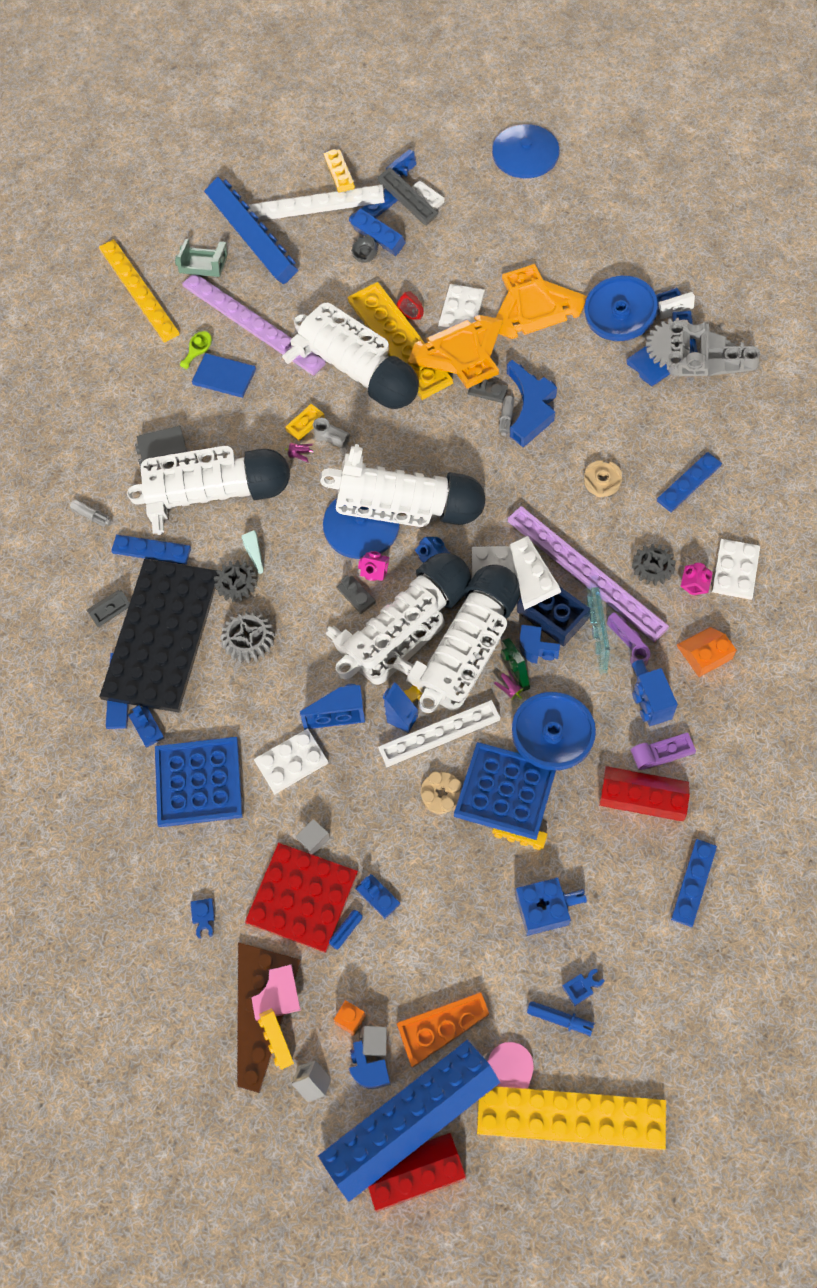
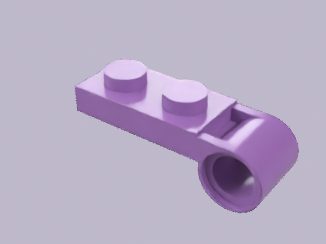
M613 612L608 616L607 625L632 650L630 657L631 665L637 660H644L645 666H647L650 658L649 648L642 642L639 633L632 630L622 616H618ZM636 655H641L645 659H638Z
M688 732L650 745L648 743H641L631 749L639 770L662 765L693 755L696 752Z

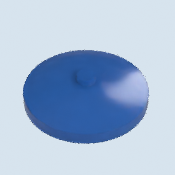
M531 124L515 125L505 129L496 137L492 146V157L496 166L510 176L535 178L546 174L556 165L559 158V144L555 136L545 128Z
M615 276L600 282L590 291L585 302V318L588 326L598 336L611 341H626L642 335L652 326L658 311L657 297L654 290L645 281L632 276Z
M337 498L327 508L323 518L324 535L329 545L343 556L360 559L370 551L382 554L391 547L398 536L399 523L338 513L336 510ZM360 507L362 510L369 509L368 507Z
M558 692L540 693L527 699L517 709L512 723V739L517 751L529 763L547 770H564L582 762L590 753L596 735L594 719L586 706L576 698Z

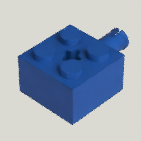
M644 660L633 662L631 666L635 671L637 681L634 685L635 688L632 696L634 702L640 704L642 720L644 722L647 721L649 727L672 720L678 704L662 668L648 672Z
M558 877L516 888L515 897L526 935L529 936L568 926L571 921L568 907L587 903L584 889L565 894L562 892ZM543 903V906H546V910L539 907V904Z

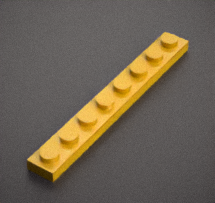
M113 239L99 246L100 251L162 341L165 343L179 336V331L116 241Z

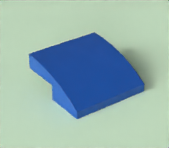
M645 346L627 358L626 361L628 366L639 373L640 378L644 382L654 386L670 375V373L668 372L667 364L660 367V362L653 363L654 358H649L650 353L646 352L648 347Z

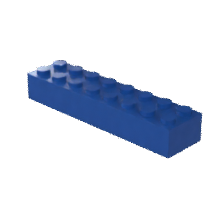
M467 1039L320 1153L318 1157L346 1200L350 1202L501 1082L491 1065Z

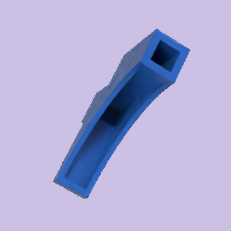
M511 360L507 363V375L513 379L521 392L523 408L516 422L510 427V437L519 445L525 447L554 422L555 411L548 404L556 398L557 387L545 377L538 381L521 364Z

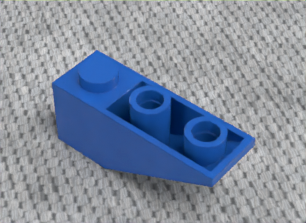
M394 683L391 689L387 688L383 696L387 723L409 733L418 718V709L398 684Z

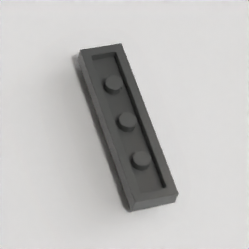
M389 167L378 176L377 181L425 226L438 216V212L393 169Z

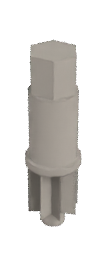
M506 396L503 400L498 429L502 436L510 433L515 401L512 396Z
M77 500L71 502L70 509L103 527L111 525L108 515Z

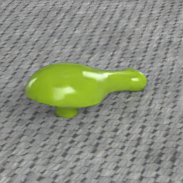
M200 331L190 339L189 353L180 362L181 367L188 369L195 357L204 354L210 348L212 336L209 332Z

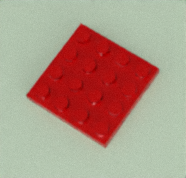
M278 843L245 923L326 953L330 945L329 940L334 935L358 871Z

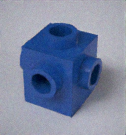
M424 537L419 542L420 545L415 549L423 563L436 554L450 553L444 546L443 540L439 537Z

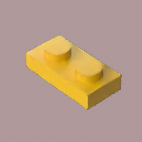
M310 404L285 427L286 431L300 441L313 429V422L317 418H325V415L314 405Z

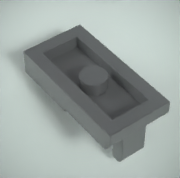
M485 379L483 382L470 387L467 394L503 403L508 386L491 381L488 382Z
M346 575L341 579L342 583L336 587L360 614L376 603V600L353 576L349 577Z
M117 590L87 609V612L96 626L100 627L128 609L130 603L123 591Z

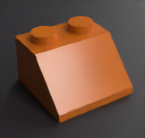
M712 627L676 645L698 677L729 662L736 653V648L726 634Z

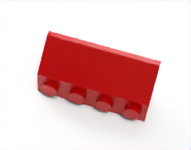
M605 766L599 806L684 822L687 816L690 796L689 781Z
M451 1133L426 1141L368 1187L376 1212L466 1180Z

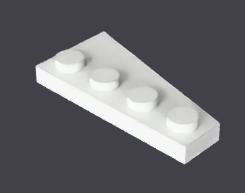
M528 536L510 544L524 609L561 593L559 585Z

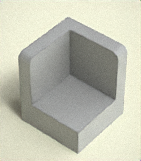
M314 819L296 835V839L311 855H314L330 839L329 833Z
M364 1026L360 1029V1039H363V1055H374L377 1058L386 1056L387 1027Z
M314 1060L298 1066L291 1084L306 1101L310 1102L326 1096L331 1077Z

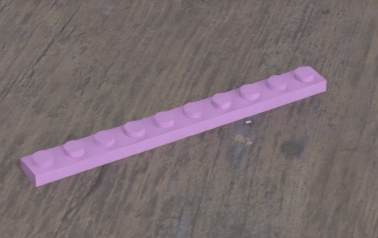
M192 274L182 283L184 288L284 355L292 347L291 337L199 275ZM313 352L309 353L305 358L299 355L293 360L294 363L313 376L326 364L325 360Z
M522 506L508 517V523L524 536H528L536 546L654 643L668 630L669 626Z

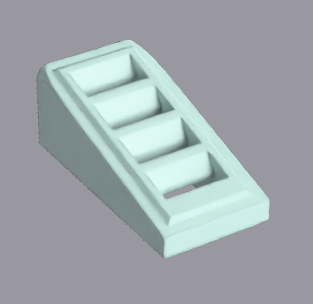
M253 530L242 535V541L257 572L261 574L264 570L257 533Z

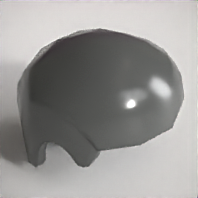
M368 234L366 237H358L351 249L354 259L361 263H367L376 257L378 248L373 237Z

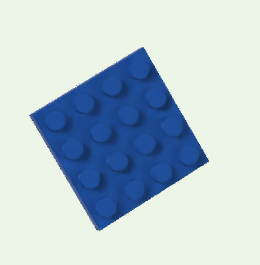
M237 737L155 746L157 825L159 828L243 818Z
M477 742L455 808L454 817L537 840L556 770L539 768L525 760L520 753Z

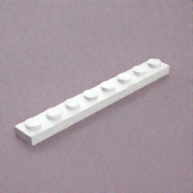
M376 185L339 193L336 191L249 204V211H253L259 217V220H270L385 203L383 185Z

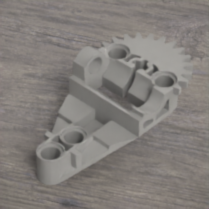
M676 318V321L672 322L671 319H668V324L662 321V327L655 325L656 331L650 330V335L652 336H647L648 342H646V347L648 348H646V352L650 353L649 358H654L653 363L660 362V367L667 364L668 372L671 375L713 376L753 371L759 367L760 350L757 347L744 346L743 342H740V346H737L725 339V336L710 332L709 324H705V322L699 325H692L688 320L679 321V318ZM690 339L701 340V353H690Z

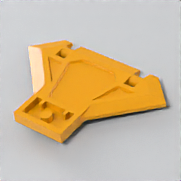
M535 264L502 274V280L508 293L496 316L497 319L503 320L499 334L514 339L518 337L516 332L523 331L525 335L567 321V315L572 314L573 318L579 317L585 306L587 296L543 280Z
M478 315L474 317L475 322L470 323L466 320L428 337V342L425 344L421 341L416 342L408 364L457 374L467 389L483 382L485 379L488 380L499 375V369L490 357L503 320Z

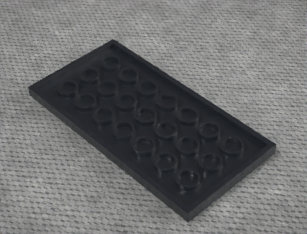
M144 559L99 696L101 700L180 712L216 589L214 577L218 576L217 570Z

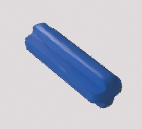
M353 910L329 940V944L334 949L341 947L362 920V914L357 910Z

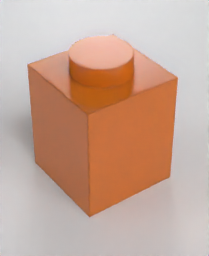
M345 1000L333 1020L337 1026L355 1036L366 1014L363 1010Z

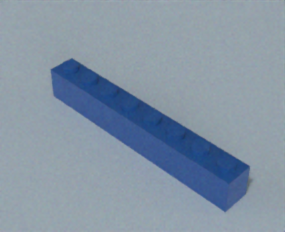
M217 177L204 192L275 279L282 284L287 283L299 271L295 266V260L290 255L286 256L285 253L287 251L281 244H276L278 240L271 233H267L269 229L262 222H258L259 217L253 211H249L250 206L244 200L241 202L240 194L236 190H231L233 186L226 179L223 181Z

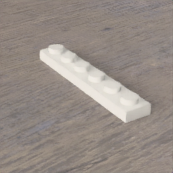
M492 700L381 745L378 747V750L386 767H389L500 721V716Z

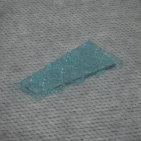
M599 587L591 588L590 596H587V606L591 608L589 618L590 623H593L592 637L595 639V654H597L599 674L608 672L610 647Z

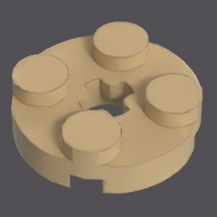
M598 460L588 465L584 474V485L590 493L597 497L613 495L619 490L622 483V472L616 464ZM599 476L607 477L606 481H600Z
M431 773L421 786L422 802L433 813L445 814L451 812L456 808L462 790L461 782L449 773ZM444 788L448 794L439 798L436 791Z

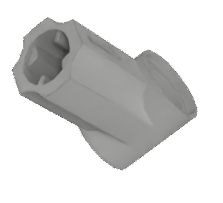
M317 418L313 422L314 437L317 440H325L342 449L346 446L350 433L329 424L326 418Z

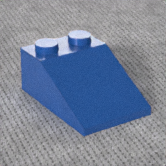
M347 684L344 687H339L301 710L300 716L304 730L307 728L314 729L365 723L361 686Z

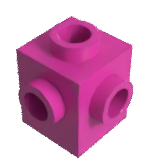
M376 551L367 552L359 560L358 569H361L360 576L365 577L369 581H383L388 572L390 557L383 556Z
M702 563L687 565L684 568L681 587L691 595L708 593L713 572Z

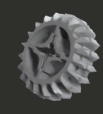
M247 610L245 615H241L238 612L237 618L231 616V622L225 621L226 628L221 630V645L225 649L226 654L230 655L233 660L238 658V661L242 663L245 658L249 664L250 658H254V661L257 662V656L260 655V657L264 658L265 654L263 651L270 653L269 646L274 645L273 639L275 635L273 633V626L270 625L268 619H264L262 614L257 616L255 611L251 615H249ZM245 631L250 636V642H248V639L245 637ZM262 637L260 642L254 646L255 642Z

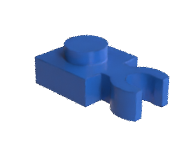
M213 899L191 901L192 923L199 924L196 929L197 937L201 938V931L203 929H208L209 936L212 937L213 929L209 922L215 921Z
M597 969L591 970L586 979L580 974L562 985L563 990L574 1006L594 994L591 989L592 987L598 988L603 985L604 979L596 982L592 978L598 972Z

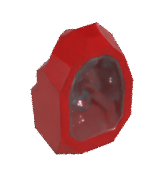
M411 291L405 292L400 297L396 306L401 313L410 319L421 320L424 315V309L418 297Z

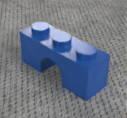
M362 209L357 212L351 221L355 231L364 237L367 234L370 235L384 250L394 256H397L406 244L401 234Z

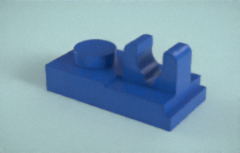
M410 149L387 166L386 170L390 167L400 177L402 175L407 177V172L416 166L414 151Z
M138 705L132 709L133 713L128 716L146 748L164 739L162 732L147 707L141 708Z
M372 874L364 878L355 888L384 919L401 905Z

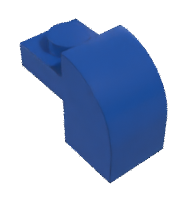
M521 625L519 647L525 659L536 664L538 657L548 661L554 660V658L558 659L560 644L540 642L542 627Z
M354 1042V1049L350 1050L353 1064L357 1063L358 1066L349 1068L354 1081L366 1089L390 1086L385 1059L367 1063L366 1055H363V1042Z

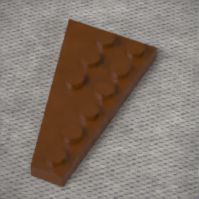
M238 942L237 1087L260 1094L272 1054L268 1048V1045H270L269 1040H265L263 1032H265L264 1027H260L259 1022L255 1019L252 997L260 994L266 988L269 980V970L291 965L294 979L296 980L301 960ZM284 1015L276 1016V1019L280 1027Z

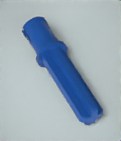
M531 1001L527 1008L529 1015L566 1027L568 1031L574 1030L591 1037L592 1030L586 1029L584 1026L594 1028L595 1022L576 1017L575 1013L571 1015Z

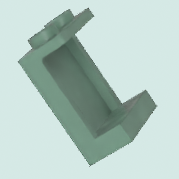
M185 239L183 245L180 246L179 254L175 257V264L178 266L179 273L220 277L228 256L226 242L219 241L216 250L191 248L189 239Z

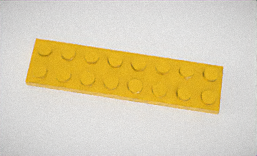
M378 282L347 297L349 304L367 328L388 341L389 357L396 356L408 364L414 344L419 341L425 344ZM409 364L418 376V396L421 400L453 384V379L448 372Z
M496 1086L479 1099L477 1134L665 1150L666 1100Z

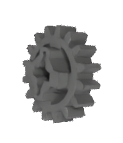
M651 544L650 548L644 545L643 550L638 549L633 557L632 569H635L634 575H640V581L646 579L647 585L650 581H653L654 586L657 585L658 581L664 584L665 579L670 580L672 574H674L676 560H673L674 555L668 554V548L662 550V545H659L658 548H655L654 544Z
M237 560L233 565L229 561V566L221 565L223 570L216 571L218 576L214 577L216 582L214 585L216 590H218L219 596L223 595L226 601L229 597L232 602H235L236 598L243 601V596L250 597L249 591L255 592L254 586H257L256 573L253 571L252 566H247L246 562L240 565L239 560Z

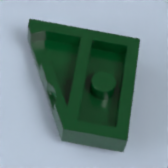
M510 638L502 640L503 649H501L504 660H508L512 672H514L520 687L523 688V692L529 690L530 684L525 660Z

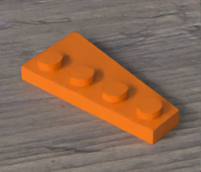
M481 992L396 1023L411 1068L489 1016V1011Z

